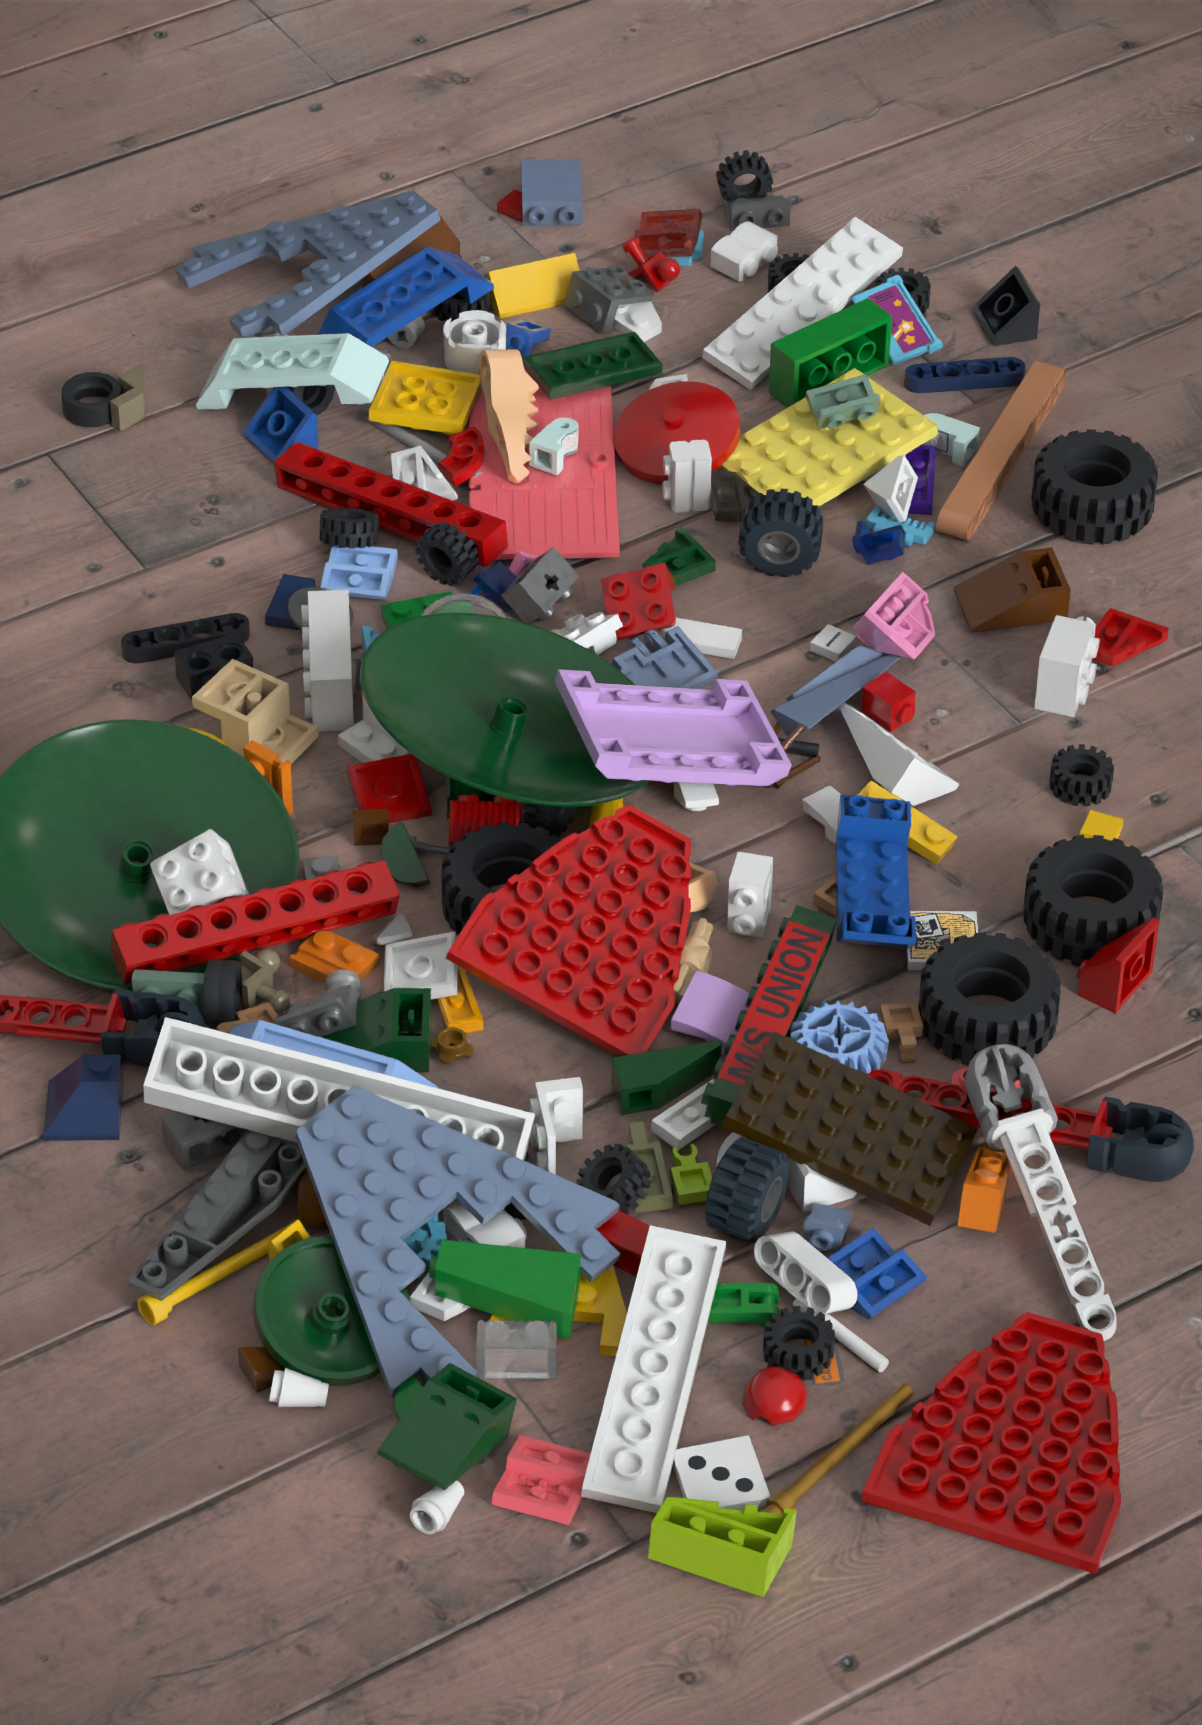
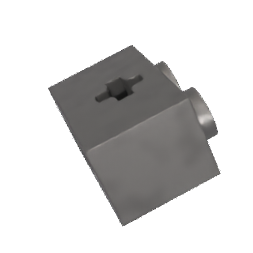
M552 547L535 558L501 596L524 623L530 624L538 618L543 622L556 611L557 608L554 604L562 602L573 592L570 586L579 578V575L556 548Z
M175 1110L161 1116L163 1142L183 1171L229 1153L247 1131V1129Z

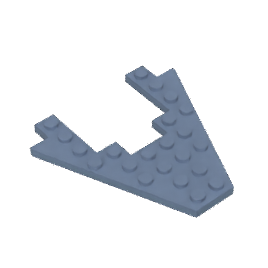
M407 191L399 195L351 207L340 206L328 213L284 224L281 221H274L267 224L264 229L194 246L192 249L195 257L186 260L182 266L175 268L178 279L190 289L270 252L283 262L310 250L320 260L312 262L310 267L301 270L304 282L298 283L292 290L286 293L268 297L265 302L257 306L245 307L238 311L237 315L229 318L232 329L242 338L250 337L269 327H273L281 336H284L441 219L438 209L415 191Z
M352 1086L296 1130L295 1138L386 1388L391 1396L397 1393L400 1386L412 1377L420 1374L428 1382L430 1378L449 1363L474 1376L477 1373L466 1359L400 1292L424 1273L426 1269V1264L403 1240L455 1199L482 1225L508 1204L512 1203L559 1252L581 1254V1274L589 1283L593 1282L619 1260L620 1253L597 1231L601 1225L618 1212L620 1205L616 1201L357 1086Z

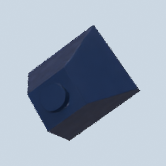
M121 1054L82 1055L48 1081L43 1132L44 1141L119 1140L124 1087Z

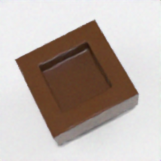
M388 809L353 810L354 846L382 844L383 837L389 831Z

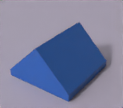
M273 387L242 432L273 462L297 441L318 449L317 415L287 387Z

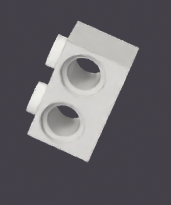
M738 851L729 879L727 932L759 938L763 937L771 910L773 857Z

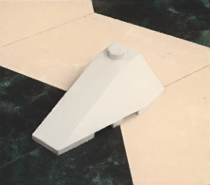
M844 702L839 707L873 779L881 784L885 790L899 799L910 801V804L915 806L955 791L960 785L934 764L928 763L918 756L916 751L894 738V735L863 713Z

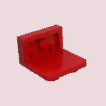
M665 563L651 565L626 573H618L601 579L607 615L618 614L623 625L615 631L617 640L643 635L652 629L659 631L671 628L676 624L671 590L675 589L674 578Z

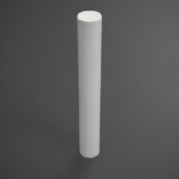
M795 1299L793 1307L801 1306L800 1312L806 1313L807 1307L798 1299ZM824 1314L825 1321L830 1319L833 1324L832 1330L835 1331L836 1340L879 1373L887 1368L889 1360L831 1315Z

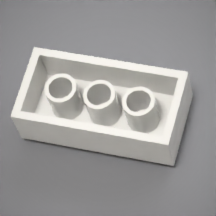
M308 591V605H302V625H309V627H302L305 696L311 695L310 698H305V718H312V724L318 727L319 732L345 731L354 725L349 591Z

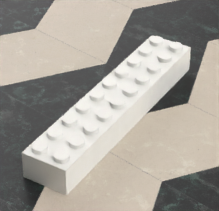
M165 1017L143 1085L144 1103L297 1142L295 1135L299 1127L352 1086H357L522 1160L525 1159L535 1118L534 1113Z

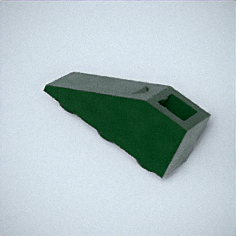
M721 1040L613 1057L611 1084L621 1115L659 1109L712 1076L719 1058H721Z

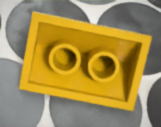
M567 254L486 273L484 277L494 284V289L490 291V304L499 319L563 305L572 272L580 271L576 254Z

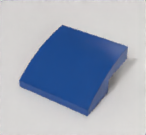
M874 1227L828 1257L833 1264L847 1274L855 1283L857 1299L851 1308L867 1319L872 1318L927 1279V1276L903 1249L896 1253Z

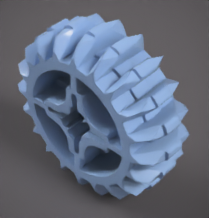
M838 999L834 1005H829L823 1001L820 1008L810 1005L807 1013H799L797 1020L793 1022L790 1030V1038L819 1053L826 1054L830 1058L853 1069H857L864 1074H868L874 1069H880L887 1058L889 1039L887 1038L884 1023L879 1022L876 1013L869 1014L866 1006L855 1008L853 1001L848 1005H841Z

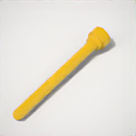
M287 1226L194 1276L162 1301L146 1294L138 1298L137 1305L143 1319L151 1326L158 1324L168 1318V1313L172 1311V1306L267 1255L268 1241Z

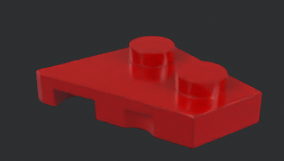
M1109 608L1095 628L1094 637L1099 638L1100 642L1096 658H1092V660L1113 667L1165 642L1168 638L1169 628Z

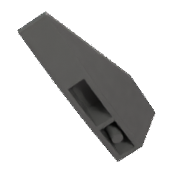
M247 1130L129 1279L128 1287L157 1300H164L273 1213L307 1171L298 1144Z

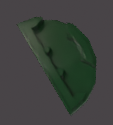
M401 820L392 826L383 838L380 851L381 859L386 861L395 881L412 885L413 887L431 884L405 824Z

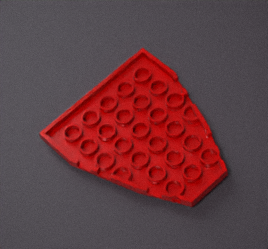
M628 804L616 810L613 816L603 817L595 821L591 828L577 835L574 832L532 861L531 866L521 874H515L509 878L506 885L494 894L490 892L482 898L449 949L445 959L617 1057L648 1052L671 1014L675 1003V990L673 986L679 978L681 954L685 945L691 910V898H689L691 839Z
M1025 1312L1014 1320L1011 1327L1002 1329L992 1336V1343L980 1352L973 1350L966 1355L935 1386L934 1394L924 1404L919 1401L912 1408L911 1416L901 1426L896 1424L889 1431L863 1489L862 1501L1097 1574L1121 1509V1493L1119 1488L1120 1462H1118V1407L1115 1391L1112 1392L1110 1383L1111 1372L1109 1363L1104 1356L1105 1345L1102 1334Z

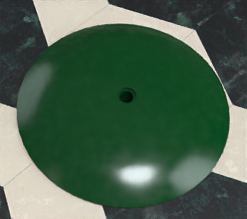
M439 613L411 618L386 629L373 640L363 657L360 669V682L366 702L377 721L388 734L415 757L435 770L463 784L511 800L546 806L575 807L603 804L633 794L650 781L607 778L595 766L554 681L558 669L590 671L596 683L635 684L608 661L563 636L534 625L497 616L473 613Z
M127 719L96 722L66 730L32 747L20 756L0 777V925L29 955L68 978L105 990L133 991L132 983L123 984L110 951L112 930L117 929L123 924H137L152 920L161 914H169L151 869V862L212 829L229 843L249 895L262 888L269 887L273 889L288 885L292 881L297 880L299 875V849L290 815L272 785L244 757L209 736L191 729L156 721ZM249 917L252 920H260L255 917ZM215 926L218 929H226L222 926ZM180 935L184 938H192L189 935ZM146 944L149 947H157L155 944ZM259 950L252 951L249 953L255 955ZM240 955L221 959L223 961H238L241 965ZM208 963L175 972L205 973Z

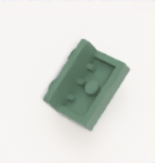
M867 374L808 390L805 396L818 430L826 427L828 429L838 428L845 422L854 419H869L875 413H878L881 400L879 394H874Z
M134 969L132 988L135 995H138L140 992L182 997L193 1003L203 1016L202 1002L205 973Z

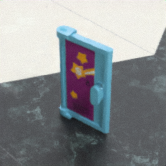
M899 275L890 277L886 283L852 297L854 304L869 298L892 315L889 360L893 366L926 352L932 354L943 347V343L934 334L903 285V280Z

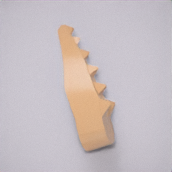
M484 349L480 353L479 374L486 405L488 432L500 451L508 480L517 484L529 474V471L523 464L531 460V457L525 452V448L529 446V442L533 437L526 432L538 424L530 419V417L538 412V408L532 404L536 400L532 394L539 387L524 371L522 357L518 350Z

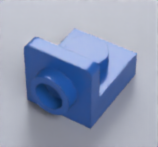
M526 319L507 323L506 350H518L523 360V357L532 355L533 347L536 346V343L549 340L551 328Z

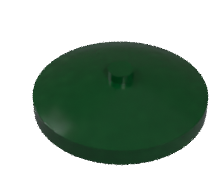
M332 1236L301 1240L279 1252L263 1271L253 1300V1316L256 1330L269 1354L284 1368L296 1371L323 1383H328L331 1386L356 1384L381 1373ZM405 1287L400 1292L410 1301Z

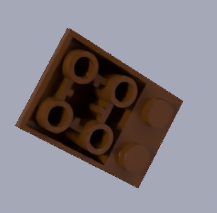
M1052 547L1020 551L954 586V593L971 633L1054 622L1056 615L1068 617L1071 589Z

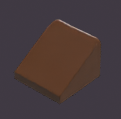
M241 1347L238 1349L239 1366L256 1393L272 1386L275 1370L285 1371V1368L269 1354L265 1347Z

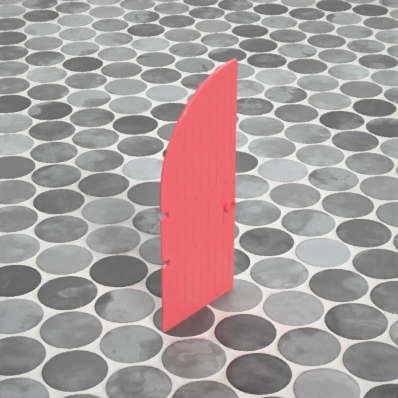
M611 386L549 400L540 387L532 394L536 399L532 404L538 408V412L530 417V419L538 424L526 433L534 438L555 419L571 418L578 423L579 427L578 449L575 453L564 458L563 470L557 476L529 466V461L526 462L523 466L529 471V474L517 484L508 480L500 451L488 432L486 405L482 391L476 400L468 421V428L475 426L481 433L485 448V458L478 469L483 473L468 479L469 489L471 490L469 491V507L506 521L508 548L494 560L514 559L517 551L540 556L552 547H555L563 558L620 557ZM529 446L525 448V452H526L528 455H529Z

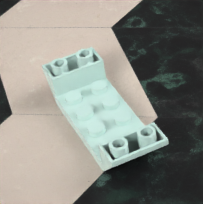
M349 333L233 338L215 363L196 403V407L198 410L226 409L235 389L334 385L341 404L371 403L389 360L387 356Z

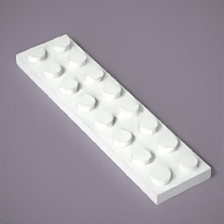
M854 217L704 348L702 358L749 390H752L770 373V349L772 342L841 311L852 301L853 296L860 294L882 272L886 271L902 256L903 247L857 217Z
M650 1225L582 1485L581 1497L657 1513L662 1506L723 1262L726 1241Z

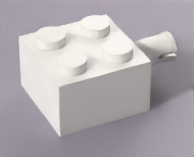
M1056 615L1039 658L1034 709L1074 717L1079 704L1085 705L1089 685L1086 684L1093 683L1097 664L1092 663V658H1096L1100 642L1099 638L1094 637L1096 623L1087 617L1086 621H1083L1084 616L1072 619Z

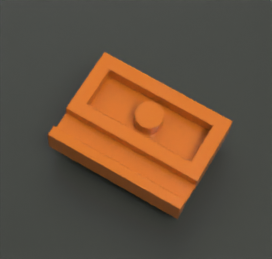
M252 740L243 747L244 758L272 785L291 816L293 814L291 762L289 760L280 761L278 754Z
M319 931L313 936H309L299 946V951L295 955L291 954L289 956L291 968L325 983L327 976L331 972L339 969L355 972L359 975L362 982L379 964L378 953L331 931Z

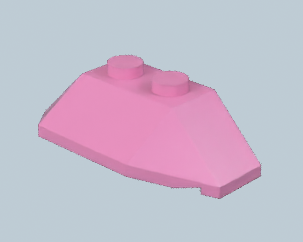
M904 572L898 576L852 627L857 632L858 638L865 645L872 646L877 651L915 659L935 636L932 615L927 607L929 603L928 594Z

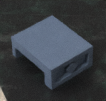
M580 159L521 160L523 225H582L583 198Z

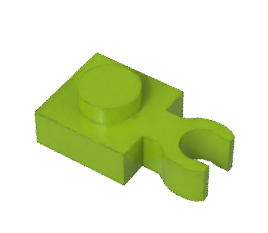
M690 1144L689 1156L680 1155L677 1146L673 1147L672 1162L675 1167H671L670 1178L678 1205L706 1201L712 1180L708 1162L697 1163L698 1150L694 1144Z

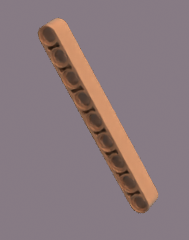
M1035 361L941 508L936 524V531L938 533L966 541L971 539L1060 396L1066 381V368L1040 361Z

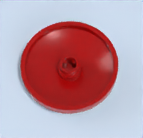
M680 381L655 387L634 399L619 416L614 428L613 440L619 461L629 473L647 482L663 484V481H669V475L664 474L663 456L669 455V444L671 442L686 441L690 443L691 440L708 441L712 457V472L720 467L736 449L741 435V423L736 405L725 392L706 383Z

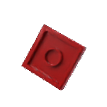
M413 754L347 766V776L358 810L388 809L389 824L401 820L406 821L431 816L432 807L416 757Z

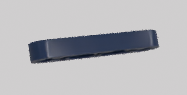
M1015 357L913 364L905 370L904 386L913 393L1017 386L1024 379L1025 363ZM973 373H984L987 375H976ZM944 375H953L956 377L950 378L944 377Z

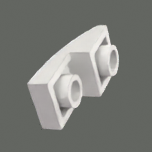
M673 782L674 798L685 809L703 811L707 806L719 805V798L713 783Z

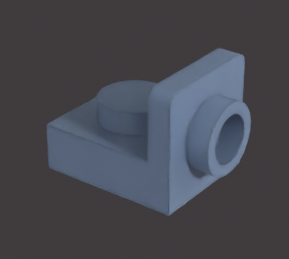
M814 1203L810 1216H806L804 1222L803 1238L819 1251L836 1253L843 1247L851 1221V1210Z

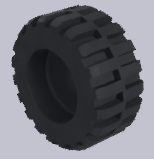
M1087 429L1086 432L1081 433L1078 430L1069 432L1068 436L1060 435L1056 437L1052 443L1049 442L1037 455L1031 495L1032 508L1045 527L1049 526L1051 532L1058 536L1062 534L1067 540L1073 542L1081 540L1084 541V544L1093 545V542H1101L1102 545L1111 544L1113 540L1120 542L1129 538L1130 534L1134 536L1140 532L1151 520L1155 505L1158 469L1149 452H1145V448L1138 442L1133 443L1125 435L1117 436L1114 435V432L1107 430L1104 433L1096 432V429Z
M499 822L498 826L494 827L488 824L480 827L476 833L470 831L461 838V842L457 841L449 849V853L444 857L442 863V906L445 920L449 923L450 928L459 935L482 898L490 892L494 894L497 891L490 887L506 884L507 880L513 875L521 874L531 866L532 861L560 842L561 839L555 834L550 836L546 829L539 826L534 829L530 828L529 824L521 822L518 825H509V822Z
M1084 835L1074 836L1070 841L1066 839L1059 840L1053 844V848L1048 846L1040 852L1029 866L1023 907V920L1027 925L1026 929L1033 940L1037 939L1036 943L1045 952L1050 950L1053 957L1061 961L1065 958L1071 960L1073 965L1081 966L1084 960H1090L1099 949L1151 918L1160 921L1163 898L1160 872L1155 868L1154 863L1147 855L1141 856L1142 852L1133 845L1130 847L1125 846L1122 840L1116 838L1107 840L1101 835H1094L1093 838H1085ZM1083 896L1098 897L1108 900L1112 904L1091 905L1079 902L1073 898Z
M977 932L973 937H967L966 934L956 937L952 944L949 941L937 949V952L930 955L926 961V966L922 969L918 1008L923 1024V1033L937 1050L943 1049L945 1056L952 1060L958 1058L962 1064L968 1066L977 1052L989 1046L1000 1044L1019 1047L1033 1058L1034 1053L1039 1054L1048 1046V1042L1053 1039L1058 1022L1061 981L1051 960L1047 956L1043 957V952L1036 946L1032 945L1029 947L1026 945L1025 940L1018 937L1014 939L1007 938L1004 933L996 932V935H986V932ZM982 994L995 995L1005 998L1012 1003L990 1006L973 1002L967 999V997Z

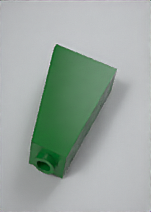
M441 1240L438 1255H431L429 1265V1278L435 1279L436 1295L563 1339H571L581 1282V1254Z

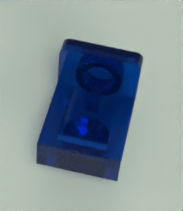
M864 520L857 522L856 533L852 537L853 546L858 554H862L867 565L883 560H892L900 555H904L906 533L901 524L871 533Z
M501 561L491 570L485 566L472 580L476 586L469 594L475 598L483 591L504 612H507L511 606L501 595L515 581L517 576Z

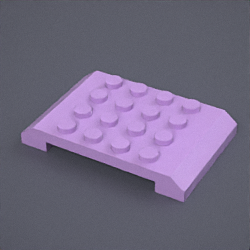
M559 669L557 671L554 681L595 766L607 778L629 779L632 781L652 780L666 783L693 782L696 784L713 783L729 786H769L788 776L792 764L747 681L716 679L712 690L596 683L590 671Z

